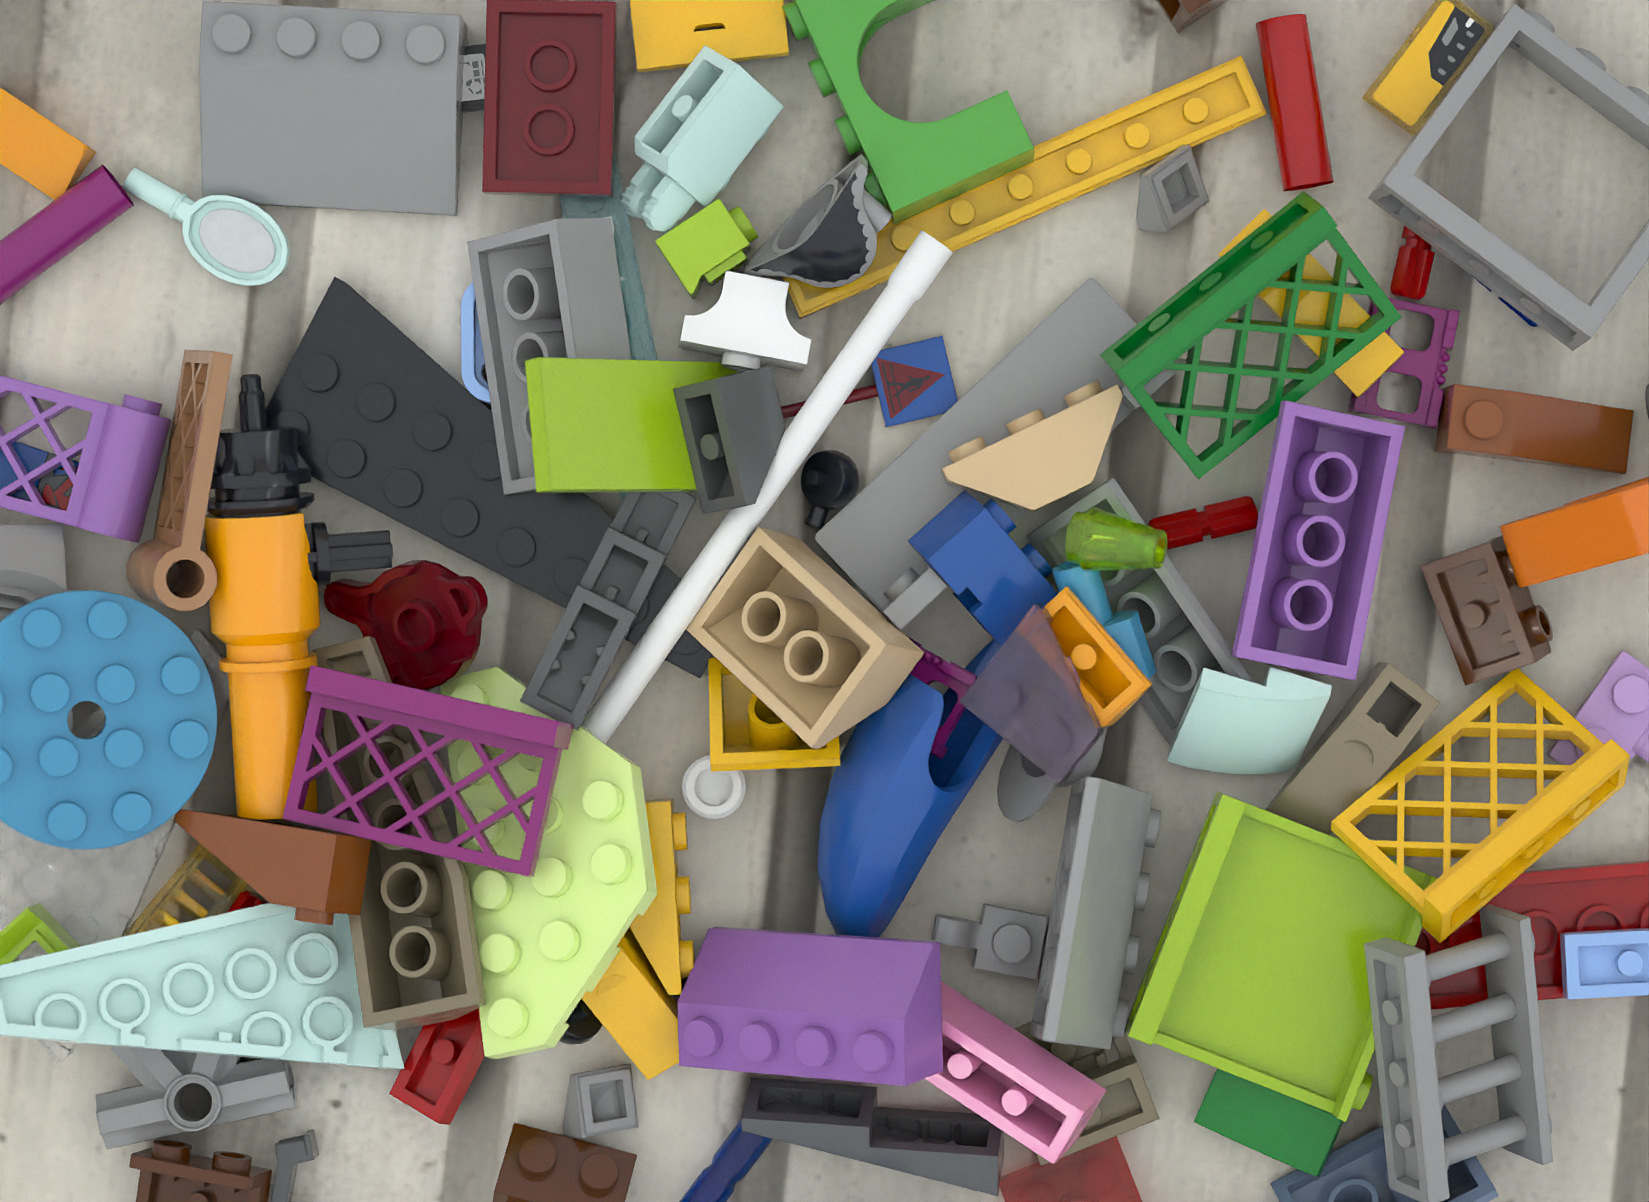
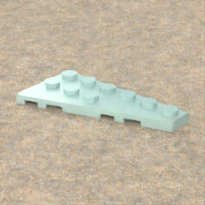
M267 903L0 965V1036L393 1070L404 1069L396 1031L363 1027L348 914L335 913L333 925L316 924L294 920L295 907Z

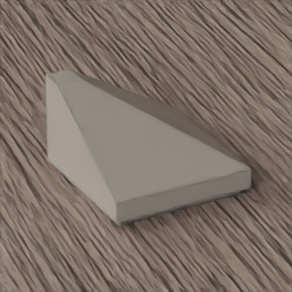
M1190 145L1180 146L1140 176L1136 217L1140 230L1169 232L1210 201Z
M631 1064L570 1074L562 1125L564 1136L587 1138L638 1127Z

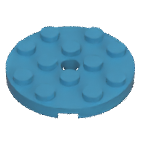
M71 590L50 594L28 602L0 620V820L33 840L51 846L83 850L101 849L127 843L152 832L168 821L183 807L199 786L213 754L217 732V705L213 684L201 655L189 638L171 620L154 608L121 594L99 590ZM83 701H92L98 704L105 715L103 727L96 735L90 738L75 736L69 730L67 724V717L71 708Z

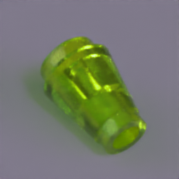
M1093 507L1088 513L1078 511L1072 516L1066 534V556L1070 563L1080 564L1082 570L1086 572L1147 568L1160 569L1166 557L1167 535L1164 530L1153 529L1150 526Z

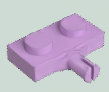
M1622 650L1574 715V718L1603 744L1612 739L1630 755V759L1638 755L1648 763L1649 668ZM1557 740L1547 753V756L1560 765H1572L1585 753L1570 740Z

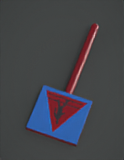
M943 336L881 350L871 364L875 385L853 389L843 405L878 397L885 427L944 414L958 400ZM806 401L781 406L783 419L796 416Z

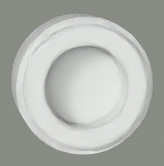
M710 755L703 756L694 761L685 772L682 781L683 797L690 809L702 817L710 819L726 817L733 813L744 799L746 792L744 773L742 770L711 772Z

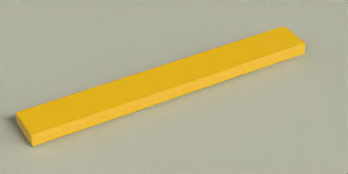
M1241 55L1035 145L1034 162L895 225L892 219H890L887 225L877 232L876 255L871 266L862 276L851 283L839 287L825 288L815 287L791 277H781L784 282L789 283L788 293L799 318H805L887 282L889 276L921 230L942 243L952 252H956L1153 166L1182 145H1190V148H1194L1265 117L1267 112Z

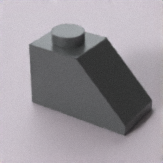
M771 366L674 388L673 391L702 513L708 514L755 504L786 429Z

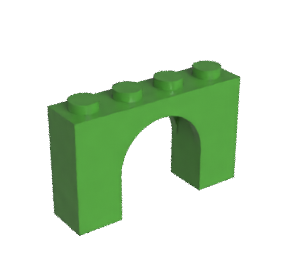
M791 0V2L782 5L789 26L797 41L806 37L809 38L817 59L809 62L808 65L823 98L832 94L835 95L844 116L834 120L840 137L849 155L861 151V154L868 161L870 173L866 176L864 189L892 213L891 219L894 225L1034 162V146L1007 90L944 119L924 123L905 121L891 116L878 107L866 93L859 77L860 64L863 53L871 38L880 28L893 19L935 0Z

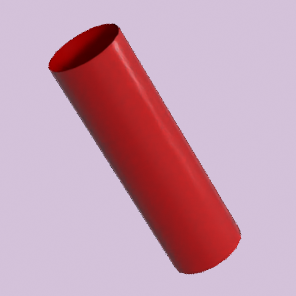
M1306 14L1285 15L1256 23V30L1283 191L1302 190L1333 183Z

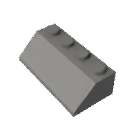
M611 218L554 219L467 242L504 495L536 491L525 361L539 357L632 360Z

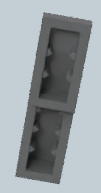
M751 1078L741 1118L742 1131L998 1196L1004 1160V1131L978 1114L878 1107L877 1087Z

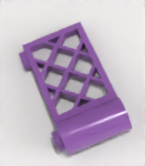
M0 375V399L11 392L20 393L34 415V418L8 434L5 433L0 424V451L3 450L18 477V480L0 490V507L106 536L140 543L171 419L159 416L162 404L125 394L122 406ZM37 398L57 404L44 411ZM71 407L92 412L86 438L66 450L50 420ZM41 427L57 456L28 473L12 443ZM81 454L77 469L72 459ZM61 465L73 483L67 511L47 506L34 484L35 481ZM24 488L31 501L12 497V495Z

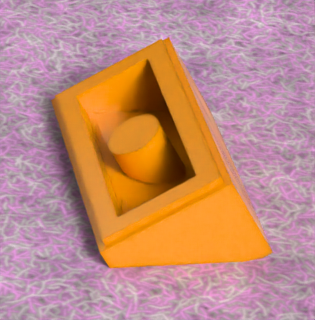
M0 87V164L55 200L75 185L96 151Z
M1065 587L1019 629L1102 727L1112 726L1152 686L1149 679L1069 587Z

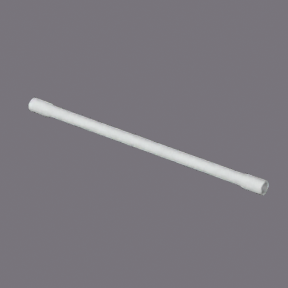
M921 230L889 276L888 284L784 432L756 503L730 509L589 711L581 725L605 744L608 742L911 306L922 298L953 252L942 243Z

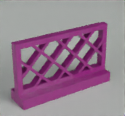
M311 665L305 691L312 693L282 819L534 877L563 749H569L573 724ZM326 709L347 713L361 736L333 755L321 737ZM362 717L383 722L370 730ZM397 725L405 726L410 729L422 751L393 769L376 739ZM423 731L444 735V737L431 745ZM459 739L470 741L484 765L455 784L437 753ZM485 745L507 751L493 759ZM367 746L384 776L355 794L338 764ZM316 752H318L323 761L313 767ZM521 753L543 758L537 786L516 798L499 767ZM428 760L446 790L416 808L399 778ZM329 771L346 801L326 814L304 810L309 782ZM490 774L508 804L478 823L460 792ZM390 784L408 815L385 829L374 826L361 802ZM449 799H452L469 830L449 843L436 841L422 817ZM533 800L529 818L522 807ZM352 809L359 822L338 817ZM514 813L526 833L520 860L498 855L484 833L485 830ZM413 823L421 837L400 831ZM475 838L482 851L462 847V845Z

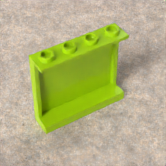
M1216 791L1128 1015L1125 1033L1128 1037L1151 1046L1153 1043L1330 1112L1337 1119L1346 1122L1351 1108L1361 1110L1373 1081V1074L1366 1072L1375 1050L1364 943L1387 937L1415 947L1423 928L1422 915L1342 840ZM1404 865V873L1422 890H1425L1438 879Z

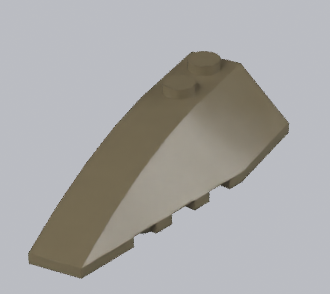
M367 636L312 650L314 653H317L318 667L392 683L374 637ZM326 709L323 722L325 744L333 755L361 736L347 713ZM362 717L370 730L383 722ZM397 725L376 739L393 769L420 753L413 734L405 726ZM367 746L338 764L355 794L384 776ZM424 762L399 778L416 808L436 796ZM329 772L333 806L335 808L346 801ZM390 784L361 802L376 827L386 829L408 815ZM441 806L422 817L436 841L449 843L453 840ZM352 809L338 817L359 822ZM413 823L400 831L421 837ZM372 840L361 914H348L363 1027L401 1031L454 1020L486 1005L469 880L463 862Z

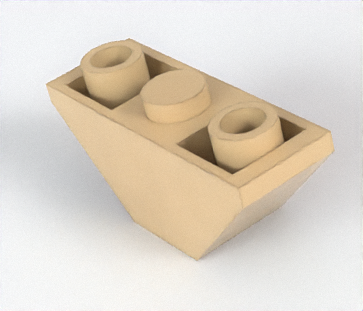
M1099 380L1092 382L1064 396L1069 408L1045 419L1041 408L1006 424L1011 435L987 447L983 436L951 450L948 452L952 464L942 468L943 477L948 484L1031 513L1093 483L1123 394L1118 384L1103 391Z

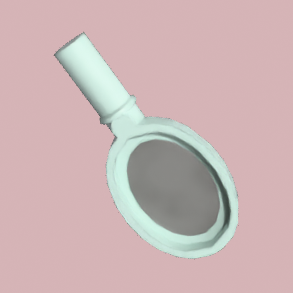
M136 167L128 175L123 189L169 215L171 220L176 219L183 223V237L191 255L215 276L230 283L252 286L272 282L285 271L290 255L288 239L278 222L258 205L248 200L228 195H210L195 202L188 198L186 193L181 194Z

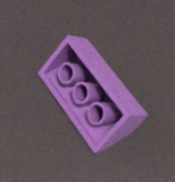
M1281 401L1234 640L1233 657L1356 681L1405 426L1290 401Z
M712 927L709 928L694 962V968L691 969L677 1002L679 1066L907 1086L943 1072L940 942Z

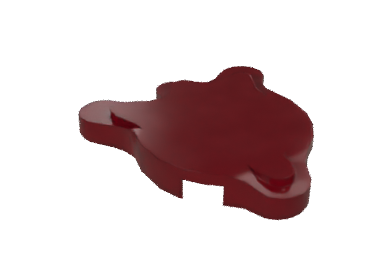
M412 560L383 572L372 583L344 578L331 582L324 591V603L330 613L357 625L363 637L371 636L375 638L393 684L429 692L434 687L449 683L469 669L476 658L481 640L482 618L488 607V598L484 587L474 577L459 576L439 563L427 560Z

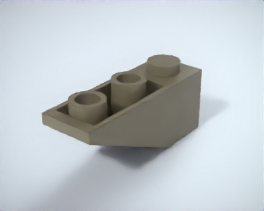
M1378 662L1266 810L1331 835L1333 832L1331 831V821L1373 787L1401 755L1440 702L1391 664Z

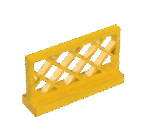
M1515 669L1332 820L1331 831L1422 915V927L1441 943L1625 786L1630 755L1612 739L1603 744L1520 669ZM1516 692L1535 709V724L1497 723V707ZM1489 714V722H1480ZM1543 717L1551 724H1543ZM1461 737H1488L1489 762L1451 761V745ZM1497 738L1535 739V764L1497 763ZM1543 739L1570 740L1585 754L1572 765L1544 764ZM1443 753V761H1433ZM1415 775L1443 776V801L1405 800V784ZM1451 776L1489 778V803L1451 802ZM1497 778L1535 779V796L1526 804L1497 803ZM1544 779L1553 780L1544 788ZM1397 791V800H1387ZM1369 814L1397 815V841L1369 840L1355 826ZM1404 815L1443 817V842L1404 841ZM1451 817L1489 818V835L1479 844L1451 843ZM1497 818L1507 819L1497 828ZM1387 856H1396V865ZM1404 856L1443 857V874L1425 890H1422L1404 873ZM1451 858H1461L1451 867Z

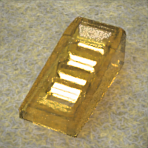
M199 843L127 929L124 936L148 931L147 929L153 921L161 927L180 924L181 922L164 910L170 900L195 920L226 913L248 884ZM203 860H206L233 882L226 891L197 869ZM187 880L216 902L210 911L181 889Z

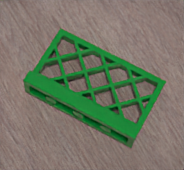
M1304 191L1100 354L1105 363L1121 380L1198 480L1277 418L1281 401L1297 402L1402 318L1336 227L1338 225L1324 206ZM1326 240L1337 254L1332 281L1302 279L1306 256ZM1290 269L1289 278L1280 277ZM1348 270L1357 283L1346 282ZM1267 287L1287 289L1281 322L1251 320L1254 297ZM1300 290L1330 292L1325 326L1295 323ZM1344 293L1367 295L1378 310L1358 328L1338 327ZM1239 310L1238 318H1229ZM1215 328L1236 330L1230 363L1200 360L1203 338ZM1249 331L1279 333L1274 366L1243 364ZM1292 334L1322 337L1319 359L1306 369L1287 367ZM1336 338H1344L1335 345ZM1188 351L1187 359H1178ZM1164 369L1185 371L1180 403L1154 402L1143 386ZM1198 372L1228 374L1223 407L1192 404ZM1241 375L1272 378L1268 400L1256 409L1236 408ZM1285 379H1293L1284 386ZM1165 414L1178 415L1176 428ZM1190 416L1221 418L1218 440L1196 456L1186 443ZM1234 419L1241 420L1233 427Z

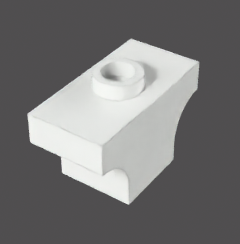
M726 271L718 302L705 313L685 315L678 348L723 356L721 366L743 372L758 369L760 364L803 372L808 362L812 339L796 332L787 319L785 304L789 287L788 282Z

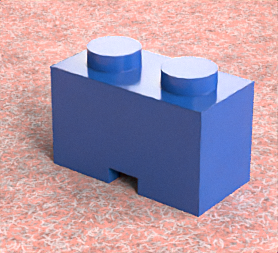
M964 490L913 535L908 542L929 567L954 591V596L979 625L1004 648L1021 633L1019 629L1058 594L1045 579L1052 573V567L1029 542L1021 549L1008 535L1016 528V525L992 498L982 505Z

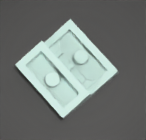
M1203 667L1172 738L1167 762L1194 769L1229 774H1267L1293 770L1296 768L1329 700L1332 685L1273 667L1269 668L1262 685Z

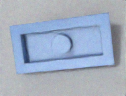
M1649 928L1560 933L1564 998L1569 1000L1649 995Z

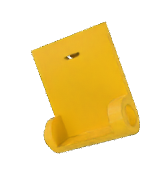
M630 0L637 72L688 67L704 45L733 62L790 56L785 13L782 9L784 1ZM717 26H722V27H724L723 29L696 31L697 29H700V28L717 27Z

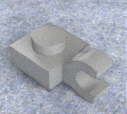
M983 903L980 922L936 914L932 940L944 945L975 949L972 967L975 969L1036 980L1048 917L1043 914Z

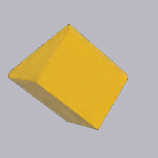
M708 658L711 772L840 766L839 736L819 749L811 748L717 658Z

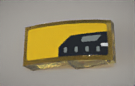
M1435 0L1364 93L1362 99L1414 136L1483 45L1495 26L1461 0Z

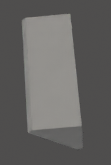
M1114 478L1107 480L1027 535L1033 547L1052 569L1074 558L1089 555L1095 556L1112 612L1138 611L1157 670L1149 678L1152 686L1138 700L1169 745L1203 667L1254 683L1239 659L1232 656V649Z

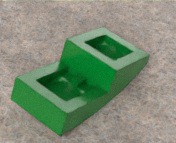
M1218 1068L1194 1120L1195 1123L1315 1177H1320L1344 1122L1337 1119L1330 1112Z

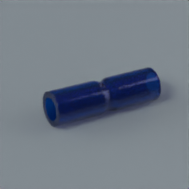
M740 1119L714 1154L711 1164L701 1171L679 1202H727L734 1192L736 1183L745 1178L773 1139L742 1131V1119Z

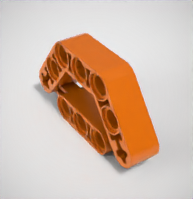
M1649 477L1566 503L1562 507L1499 526L1518 587L1534 585L1649 553Z

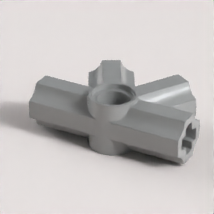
M113 1046L111 1050L142 1084L95 1095L98 1126L106 1149L184 1132L200 1131L207 1127L288 1110L298 1106L296 1085L289 1061L258 1058L239 1063L241 1058L239 1056ZM190 1083L200 1084L210 1092L212 1107L205 1118H195L184 1110L182 1094Z

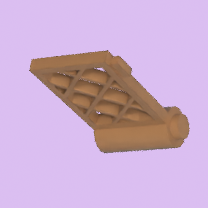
M184 350L153 539L139 544L130 554L126 564L127 581L131 589L140 598L178 611H193L205 605L213 596L217 586V570L212 559L201 551L200 547L233 354L204 350Z

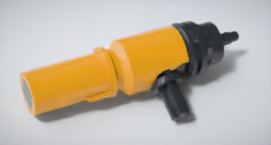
M245 374L240 378L239 409L241 428L220 430L210 488L215 489V497H211L208 500L207 512L210 514L206 515L204 523L206 555L212 559L217 570V586L213 596L209 599L211 633L226 644L227 657L219 660V670L228 672L237 816L246 819H282L312 693L305 691L311 665L318 666L317 653L309 651L308 638L321 625L319 586L330 584L331 572L392 568L391 557H393V547L390 541L389 530L328 534L325 522L304 524V513H302L301 509H306L315 500V493L300 492V484L311 482V468L298 452L296 427L267 426L265 393L262 391L261 377L259 374ZM315 757V760H314V765H313V767L316 766V757ZM317 778L309 782L304 810L318 812Z

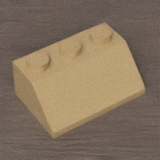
M760 527L757 528L686 629L811 748L815 749L824 746L888 704L925 653L798 537Z

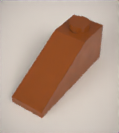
M1459 384L1442 388L1444 393L1438 420L1436 452L1626 474L1634 410L1517 391Z
M180 809L175 814L174 821L268 902L295 907L294 920L333 925L335 913L361 914L371 839L214 812Z

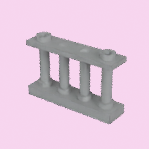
M1491 904L1479 909L1482 938L1429 955H1425L1424 950L1387 937L1364 943L1389 1188L1419 1202H1441L1449 1199L1447 1176L1449 1165L1500 1147L1541 1165L1553 1162L1550 1136L1552 1121L1548 1113L1533 954L1535 939L1531 930L1530 917ZM1485 964L1488 999L1434 1017L1431 1016L1429 996L1431 981ZM1491 1025L1494 1060L1438 1078L1435 1056L1437 1043ZM1497 1087L1500 1120L1444 1139L1441 1116L1443 1104Z

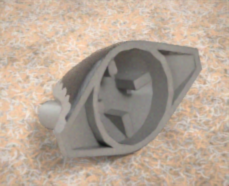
M862 154L825 182L810 198L798 207L745 262L744 273L757 277H791L815 287L825 288L843 286L862 276L871 266L876 255L877 232L887 225L892 216V213L864 189V182L868 173V161Z

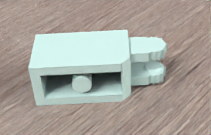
M704 45L635 135V154L644 161V164L631 179L630 186L625 187V193H622L623 199L621 202L626 209V213L632 217L636 216L644 219L646 226L651 230L666 233L667 230H672L674 225L677 226V220H681L695 201L707 207L715 196L727 186L732 174L754 145L766 135L771 123L784 106L739 64Z

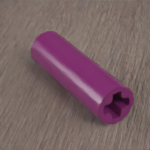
M104 165L99 166L0 240V305L134 206L128 194Z

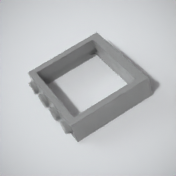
M1514 4L1495 24L1368 198L1574 351L1593 337L1649 259V219L1587 304L1414 175L1420 164L1508 45L1649 150V95L1639 88L1624 86L1605 72V64L1595 54L1583 48H1573L1554 33L1553 25L1544 16L1532 10H1522Z

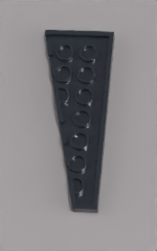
M334 277L266 407L267 426L296 427L298 452L311 468V476L566 609L577 585H580L608 527L611 526L614 519L584 492L536 493V491L504 495L492 411L349 284ZM665 564L625 639L635 645L682 580ZM685 630L665 661L701 678L708 665V658H712L713 654Z

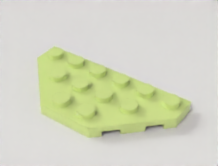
M499 667L460 675L455 680L440 686L442 695L556 720L520 702L526 685ZM582 725L579 730L573 728L569 749H563L534 877L462 861L469 880L486 1005L479 1008L484 1055L488 1058L500 1059L555 1047L569 1027V1024L566 1023L567 1019L585 992L593 991L621 948L617 944L638 914L644 915L658 894L641 768L595 737L592 732ZM459 739L447 747L450 774L455 784L484 765L470 741ZM485 745L493 759L507 751ZM521 753L499 767L516 798L537 786L543 758ZM490 774L460 792L478 823L508 804ZM533 800L522 807L529 818ZM454 804L459 836L469 830V827ZM514 813L485 830L484 833L498 855L520 860L526 833ZM475 838L462 845V847L482 851Z

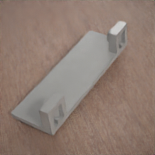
M1087 279L816 533V542L899 630H902L948 585L929 567L908 542L913 535L965 490L946 483L943 477L942 468L952 464L948 452L983 436L987 447L1011 435L1006 424L1041 408L1045 419L1069 408L1064 396L1099 380L1103 391L1118 384L1123 394L1111 429L1112 432L1140 405L1121 380L1112 372L1100 354L1137 325L1135 321L1095 279ZM1164 369L1144 385V389L1151 396L1178 370ZM966 490L982 505L990 499ZM994 500L1013 522L1017 521L1026 512L1023 509Z

